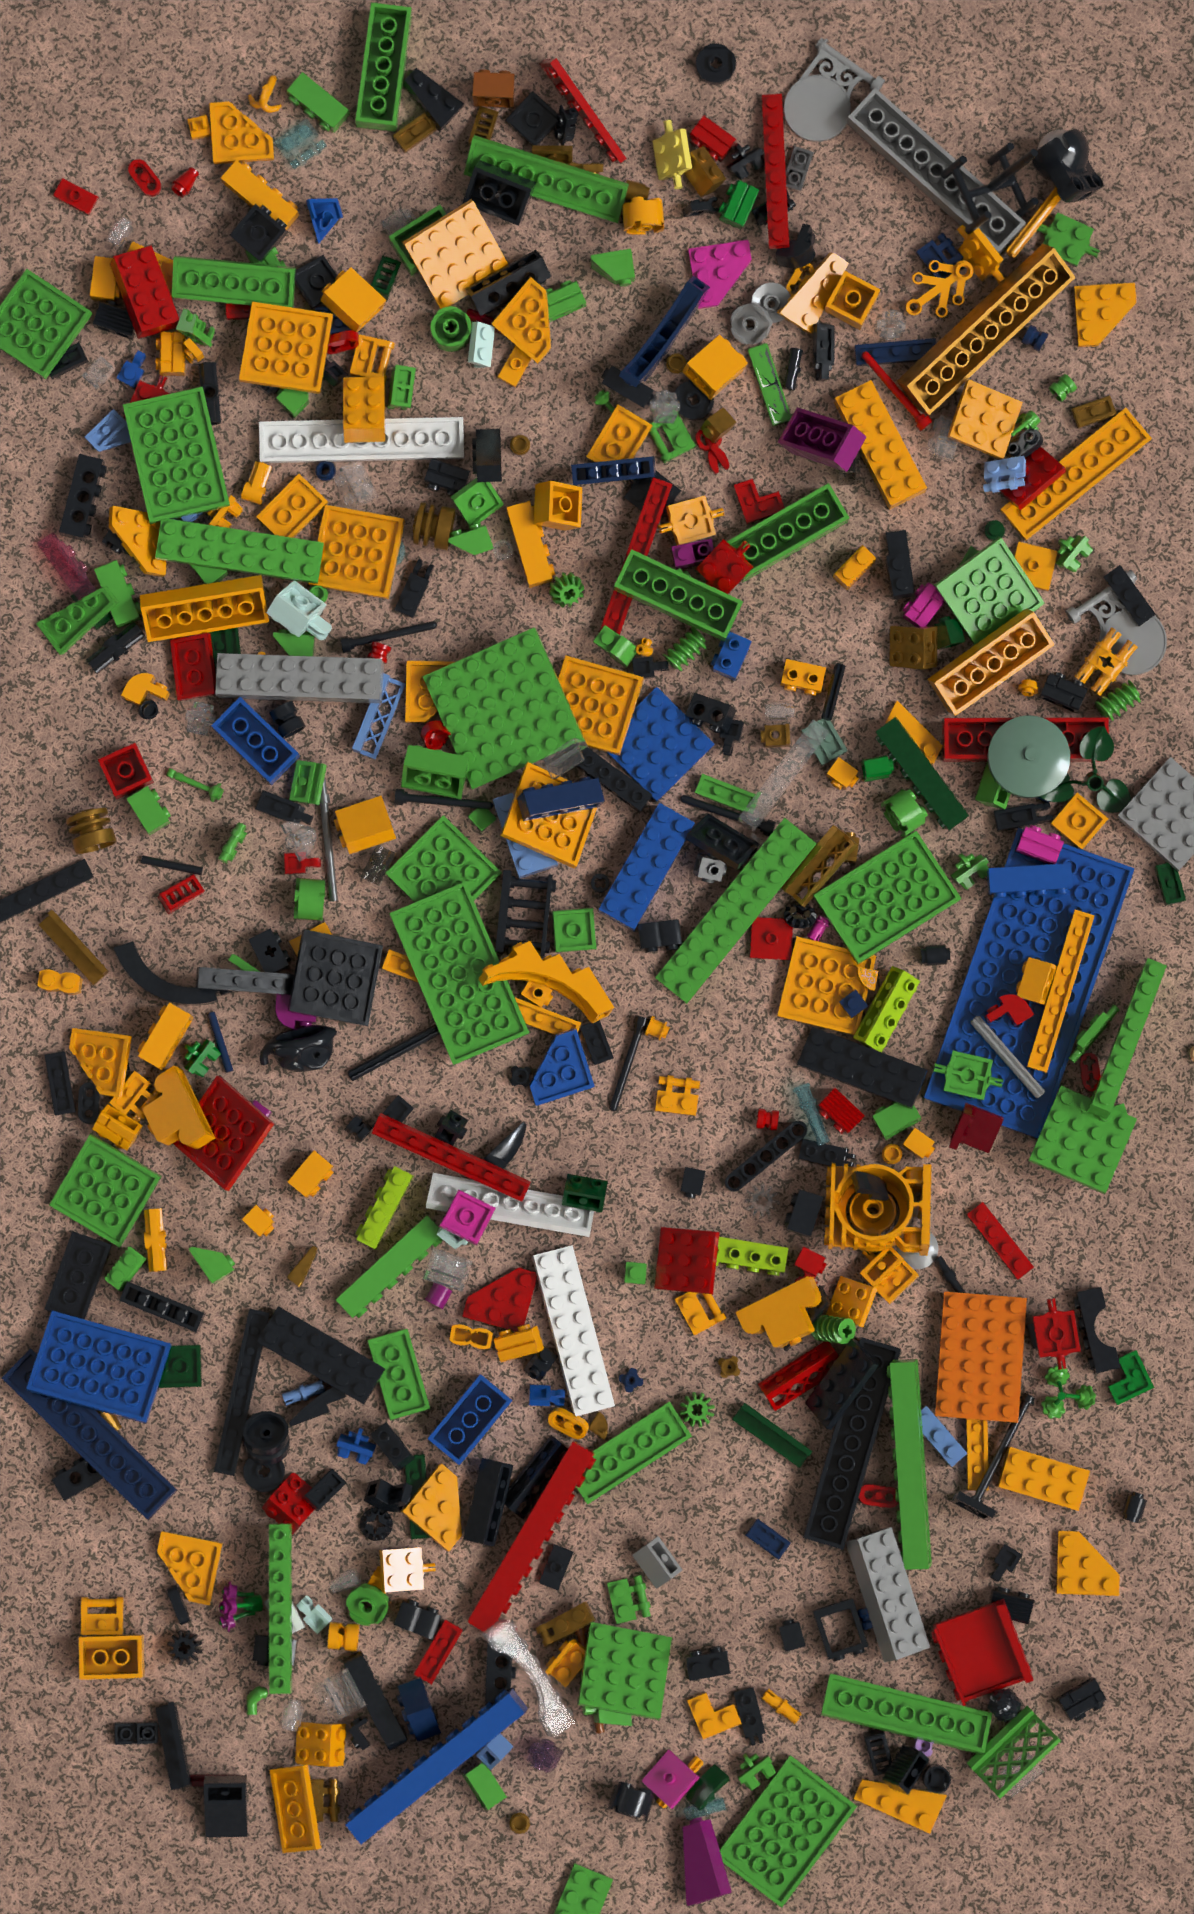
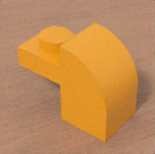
M140 673L133 676L127 682L121 697L139 706L145 700L148 693L164 701H167L170 693L165 685L158 682L155 685L153 684L155 680L154 675Z

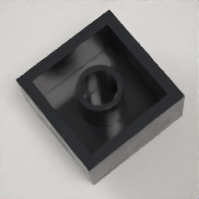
M801 1189L797 1193H793L789 1204L793 1208L791 1213L788 1212L783 1223V1225L787 1226L786 1231L810 1238L823 1196Z

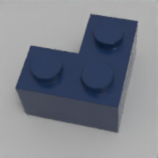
M420 1677L399 1685L400 1694L396 1696L400 1707L404 1706V1710H401L404 1721H409L407 1727L410 1735L415 1734L419 1742L441 1734L422 1678Z

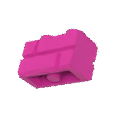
M929 582L925 586L921 584L915 592L917 597L912 603L909 600L903 608L905 612L903 618L917 628L926 627L945 602L935 586Z
M1030 825L1029 828L1025 827L1016 852L1049 865L1056 864L1064 841L1060 840L1061 836L1054 833L1046 835L1041 833V828Z

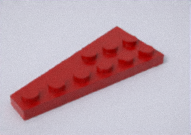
M557 58L545 59L539 63L546 76L556 85L555 88L558 93L567 99L568 107L577 110L586 127L595 135L594 138L600 146L603 145L607 150L606 155L610 161L622 163L627 158Z

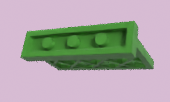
M1026 1706L986 1744L984 1754H975L967 1764L1001 1799L1061 1740ZM1038 1723V1732L1030 1733V1729ZM1051 1736L1053 1738L1047 1745H1042V1737ZM1038 1737L1037 1746H1028L1029 1738ZM1024 1738L1023 1747H1015V1743ZM1027 1751H1036L1032 1759L1026 1760ZM1014 1752H1022L1021 1760L1013 1761ZM1005 1753H1009L1008 1761L999 1762ZM1021 1765L1020 1771L1017 1774H1011L1012 1766ZM1007 1766L1006 1775H998V1768ZM994 1767L993 1776L983 1775L989 1768ZM997 1780H1005V1785L998 1791L996 1789Z

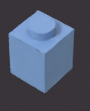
M500 1733L487 1743L476 1756L491 1770L508 1754L513 1746Z

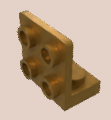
M890 626L889 665L892 667L923 670L937 667L938 626L921 628Z

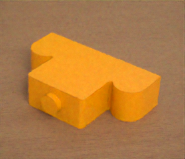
M173 1065L157 1076L154 1086L158 1092L162 1093V1096L143 1107V1112L149 1123L147 1125L148 1129L155 1136L156 1140L167 1146L180 1140L181 1143L189 1147L199 1149L215 1139L184 1071Z
M807 1276L735 1313L746 1333L759 1335L766 1331L773 1347L783 1348L789 1344L794 1346L802 1342L801 1338L815 1331L805 1307L813 1308L818 1306L821 1302V1293L814 1277Z

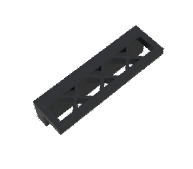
M551 1435L508 1487L504 1505L524 1520L535 1507L560 1464L558 1462L559 1456L563 1451L567 1452L568 1448ZM553 1469L551 1476L545 1478L546 1472ZM540 1485V1489L538 1490V1492L532 1494V1489L535 1486ZM526 1501L525 1508L521 1512L517 1510L519 1505Z
M169 1702L168 1705L155 1707L170 1787L173 1791L191 1787L192 1781L177 1704Z

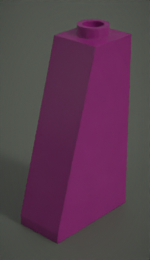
M702 1817L690 1820V1825L683 1827L687 1906L700 1904L732 1893L711 1819L702 1821Z

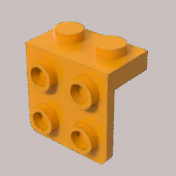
M298 1722L295 1762L302 1765L308 1764L324 1767L344 1766L346 1724Z

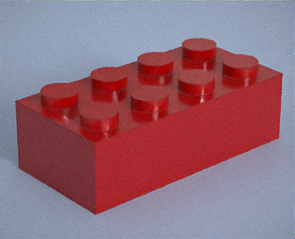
M152 245L113 256L110 266L137 338L140 339L176 328L179 316Z

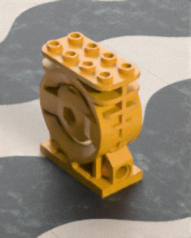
M831 1163V1167H827L826 1185L830 1187H826L825 1205H829V1207H826L825 1225H829V1227H825L824 1245H828V1249L840 1247V1250H845V1247L853 1248V1250L860 1249L870 1252L883 1251L897 1245L902 1252L919 1253V1256H928L930 1245L932 1164H923V1167L906 1166L902 1171L897 1172L890 1167L879 1164L863 1166L856 1164V1167H848V1164L836 1166V1163ZM855 1171L869 1173L882 1179L887 1183V1192L898 1203L899 1220L896 1226L886 1235L881 1236V1233L886 1232L893 1225L896 1217V1205L889 1194L888 1201L869 1199L868 1194L857 1193L852 1199L849 1211L850 1219L855 1228L863 1234L855 1231L847 1220V1203L852 1195L856 1193L851 1177ZM912 1192H921L920 1202H914ZM874 1207L878 1210V1213L870 1214L867 1210ZM912 1217H917L920 1220V1227H910Z

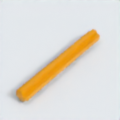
M1056 187L1007 248L1008 256L1015 258L1061 200Z

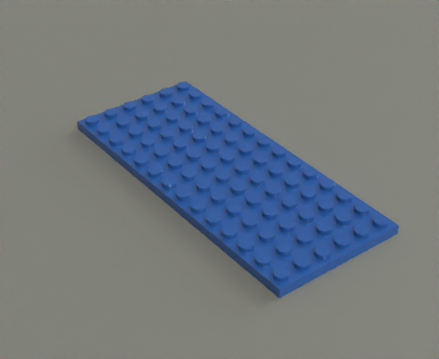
M1018 827L1004 867L1049 865L1016 852L1024 830ZM1063 844L1056 864L1071 863L1073 888L1068 890L1067 894H1055V891H1047V895L1035 896V892H1030L1024 897H1014V894H1006L1005 898L993 897L936 1060V1064L947 1066L953 1050L993 1060L991 1067L992 1077L1003 1079V1083H1000L1003 1084L1002 1088L989 1085L984 1100H978L943 1091L945 1074L932 1072L924 1095V1099L961 1112L965 1103L992 1112L1004 1118L1001 1126L1037 1139L1059 1089L1069 1060L1068 1057H1070L1135 869L1067 844ZM1076 909L1095 916L1048 1071L1044 1073L1026 1066L1045 1005L1025 1000L1034 1015L1016 1027L1007 1014L1002 1015L991 1023L987 1022L985 1016L988 1014L987 1010L996 1004L999 1007L1001 1006L998 1001L999 997L1007 994L1017 995L1016 987L1018 982L1022 980V967L1024 962L1028 960V957L1058 965L1072 915ZM976 1016H980L1044 1089L1045 1092L1039 1098L1034 1097L972 1026L971 1020Z

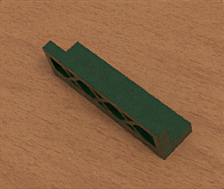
M743 1403L732 1419L798 1468L802 1466L807 1457L813 1452L746 1403Z

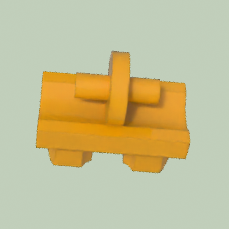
M230 495V506L208 511L207 514L210 517L217 512L209 525L226 528L232 526L230 522L224 519L227 513L238 518L243 512V508L236 502L235 497Z

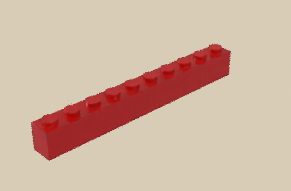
M576 1441L571 1443L467 1621L468 1623L488 1635L491 1631H497L501 1624V1621L498 1619L502 1613L506 1614L512 1603L509 1601L512 1595L517 1596L521 1590L522 1585L519 1583L522 1578H527L531 1573L533 1567L530 1565L533 1559H539L544 1550L541 1548L543 1542H549L554 1533L551 1530L555 1523L559 1524L565 1514L562 1512L564 1506H570L575 1497L572 1494L576 1486L580 1488L586 1478L583 1476L586 1469L591 1470L596 1461L593 1458L596 1454L595 1452Z

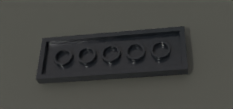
M815 1027L811 1028L797 1063L799 1067L913 1109L928 1072L927 1069Z
M279 1306L257 1340V1343L363 1405L367 1402L386 1370Z

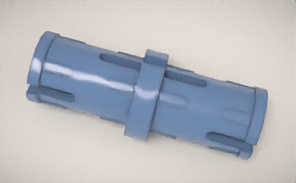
M322 1380L305 1386L300 1385L295 1390L282 1393L285 1405L288 1406L301 1400L307 1401L312 1396L324 1393L325 1389Z

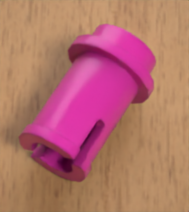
M819 915L807 937L819 942L826 927L829 928V920Z

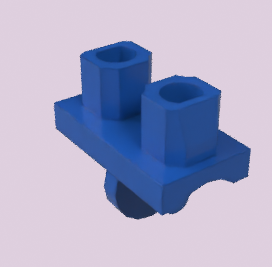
M359 1428L358 1433L350 1431L349 1435L340 1434L336 1445L338 1446L337 1456L348 1458L350 1451L358 1453L356 1461L366 1465L369 1458L373 1456L376 1444L368 1442L370 1437L362 1435L363 1428Z

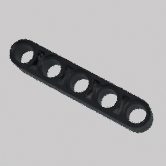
M795 1121L725 1178L724 1184L726 1189L730 1192H737L806 1136L808 1131L806 1124L802 1121ZM793 1126H802L803 1134L795 1136L792 1132ZM777 1139H786L787 1147L779 1149L776 1145ZM761 1152H770L771 1160L763 1162L760 1158ZM745 1165H754L756 1168L755 1173L747 1175L744 1171ZM729 1178H738L740 1181L739 1187L731 1188L728 1185Z
M360 1650L343 1659L342 1661L388 1750L391 1751L408 1742L398 1719L394 1716L387 1698L384 1697L383 1691L373 1675V1671L367 1660H365L363 1652Z

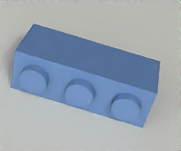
M924 1406L921 1409L923 1436L950 1467H953L968 1453L931 1410Z

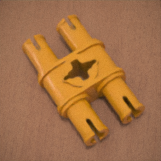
M1112 627L1101 642H1096L1097 645L1088 657H1085V663L1077 674L1074 675L1075 678L1080 679L1085 684L1094 670L1099 669L1102 675L1090 688L1099 696H1102V693L1111 682L1116 681L1123 668L1128 666V659L1138 648L1135 644L1131 646L1132 642L1127 640L1118 654L1111 653V648L1119 637L1122 636L1119 632H1116L1113 638H1111L1116 631ZM1099 656L1103 658H1107L1109 656V662L1113 667L1107 665L1103 667V662L1101 661Z

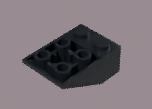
M247 1775L205 1776L204 1815L206 1838L248 1837Z

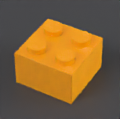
M844 271L824 311L860 330L874 306L881 289Z
M555 481L535 484V525L564 531L581 528L582 487Z

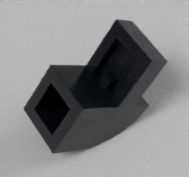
M802 225L797 241L789 239V248L777 249L775 256L780 267L801 268L814 259L816 255L813 248L815 234L812 231L811 225Z
M383 1479L374 1480L368 1483L363 1501L384 1511L401 1512L402 1507L410 1501L413 1486L408 1483L393 1486Z

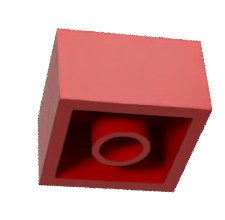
M136 743L98 759L117 800L154 783Z

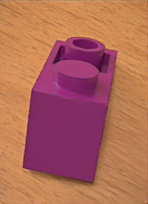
M712 538L672 546L671 553L675 570L700 565L714 550Z

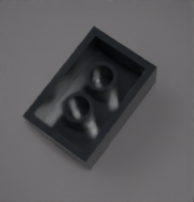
M479 160L474 167L462 204L472 199L478 210L519 226L525 217L536 182Z

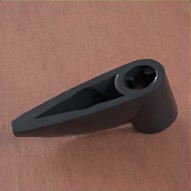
M523 1121L483 1160L504 1169L521 1146L527 1126Z

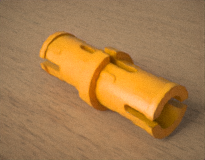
M769 1688L761 1697L763 1701L775 1709L777 1714H782L793 1724L802 1715V1713L788 1704L785 1698L782 1699Z

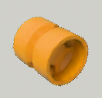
M330 1622L327 1649L339 1650L341 1647H344L347 1651H357L359 1624L348 1623L346 1626H343L340 1622Z

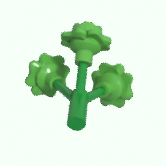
M1058 1365L1050 1367L1045 1375L1047 1384L1054 1385L1059 1389L1057 1396H1047L1045 1401L1041 1402L1042 1412L1044 1415H1048L1049 1419H1060L1061 1414L1065 1413L1064 1402L1062 1401L1065 1398H1073L1080 1409L1088 1410L1091 1405L1095 1404L1096 1394L1091 1386L1082 1385L1080 1389L1076 1390V1394H1067L1063 1391L1062 1385L1066 1384L1070 1374L1067 1368L1058 1370Z

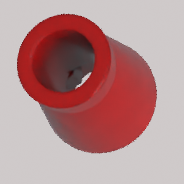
M189 167L187 171L172 182V191L182 198L188 195L196 178L199 176L198 171Z

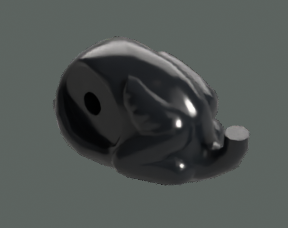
M309 1025L277 1034L262 1048L260 1063L261 1065H267L269 1063L268 1056L273 1054L279 1066L289 1071L306 1072L323 1068L333 1053V1038L337 1035V1031L335 1028L324 1025Z

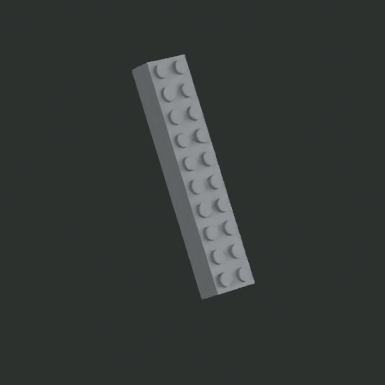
M874 88L848 116L847 124L959 225H964L966 228L973 220L953 174L947 179L941 177V172L956 161V159L880 91ZM961 166L959 168L968 190L984 186L965 167ZM993 192L972 197L980 216L986 211L992 214V217L981 225L979 229L997 252L1001 254L1021 232L1026 222Z

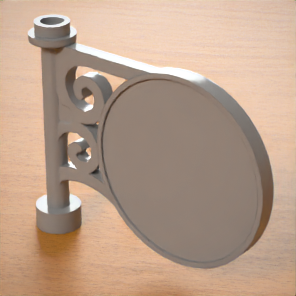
M821 38L815 46L818 55L799 81L790 88L784 102V115L790 129L797 136L812 142L827 141L842 132L847 125V119L850 115V96L852 90L861 80L871 85L870 90L872 91L874 88L879 91L885 83L882 77L874 78L829 46L827 38L825 40ZM828 59L833 64L832 71L825 72L823 68L827 67L830 69V64L823 62L819 66V73L821 75L809 76L821 60ZM846 70H850L857 75L853 79L851 74L846 73L844 79L848 78L847 82H843L840 79L841 74Z
M1125 570L1135 584L1137 577L1132 570ZM1110 586L1076 609L1072 606L1065 611L1073 624L1081 620L1080 615L1090 611L1099 623L1100 642L1111 627L1116 630L1111 638H1113L1116 632H1119L1122 636L1119 637L1111 648V653L1118 654L1127 640L1132 642L1131 646L1135 644L1138 647L1128 659V666H1125L1120 672L1122 674H1144L1156 667L1165 654L1167 637L1159 619L1153 616L1141 626H1138L1123 604L1119 602L1118 597ZM1101 601H1105L1109 604L1111 610L1109 614H1104L1103 610L1106 611L1108 609L1106 605H1101L1098 611L1094 606ZM1116 607L1118 609H1121L1120 611L1115 613ZM1108 656L1107 658H1104L1106 663L1109 666L1113 667L1109 662L1110 657Z

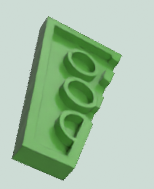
M107 586L102 587L36 624L60 655H64L119 602Z

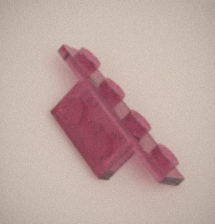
M55 533L49 534L37 543L78 601L96 591L86 575L87 567L81 560L79 562L74 557L76 553L70 544L66 546L63 541L58 539Z

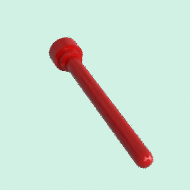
M864 351L861 355L864 361L914 417V422L917 424L915 426L921 432L932 422V419L928 415L925 416L924 413L921 414L867 351Z

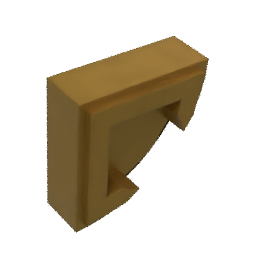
M598 1411L589 1425V1430L605 1440L608 1433V1424L604 1415Z

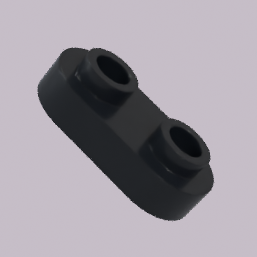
M1034 428L1026 430L1009 443L1005 454L1006 457L1024 456L1026 458L1042 445V434Z
M88 1082L84 1083L79 1089L78 1117L83 1123L93 1124L100 1113V1094L95 1084ZM87 1090H93L94 1094L92 1097H87ZM87 1110H92V1117H86L85 1113Z

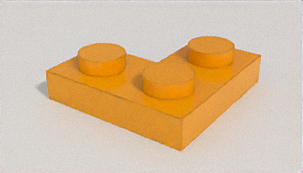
M707 1693L687 1700L703 1740L742 1724L734 1704L714 1712Z

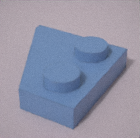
M114 409L84 437L98 452L131 442L127 422Z

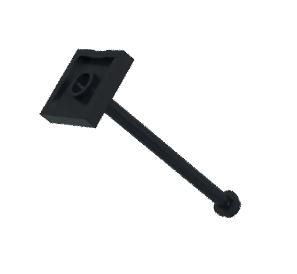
M1026 1393L1020 1396L1022 1402L1019 1406L1018 1423L1011 1422L975 1495L970 1497L959 1491L954 1494L951 1500L952 1503L986 1521L994 1517L996 1510L983 1504L982 1498L1029 1405H1034L1035 1398Z

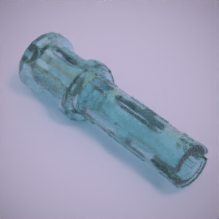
M806 1083L794 1088L793 1093L797 1094L800 1102L799 1107L802 1111L804 1110L817 1145L821 1146L830 1142V1139L816 1107L817 1100L813 1098L810 1091L811 1085Z

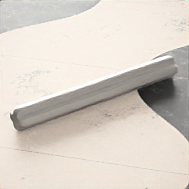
M976 1016L971 1020L972 1026L1034 1097L1039 1098L1045 1092L1044 1089L980 1016Z

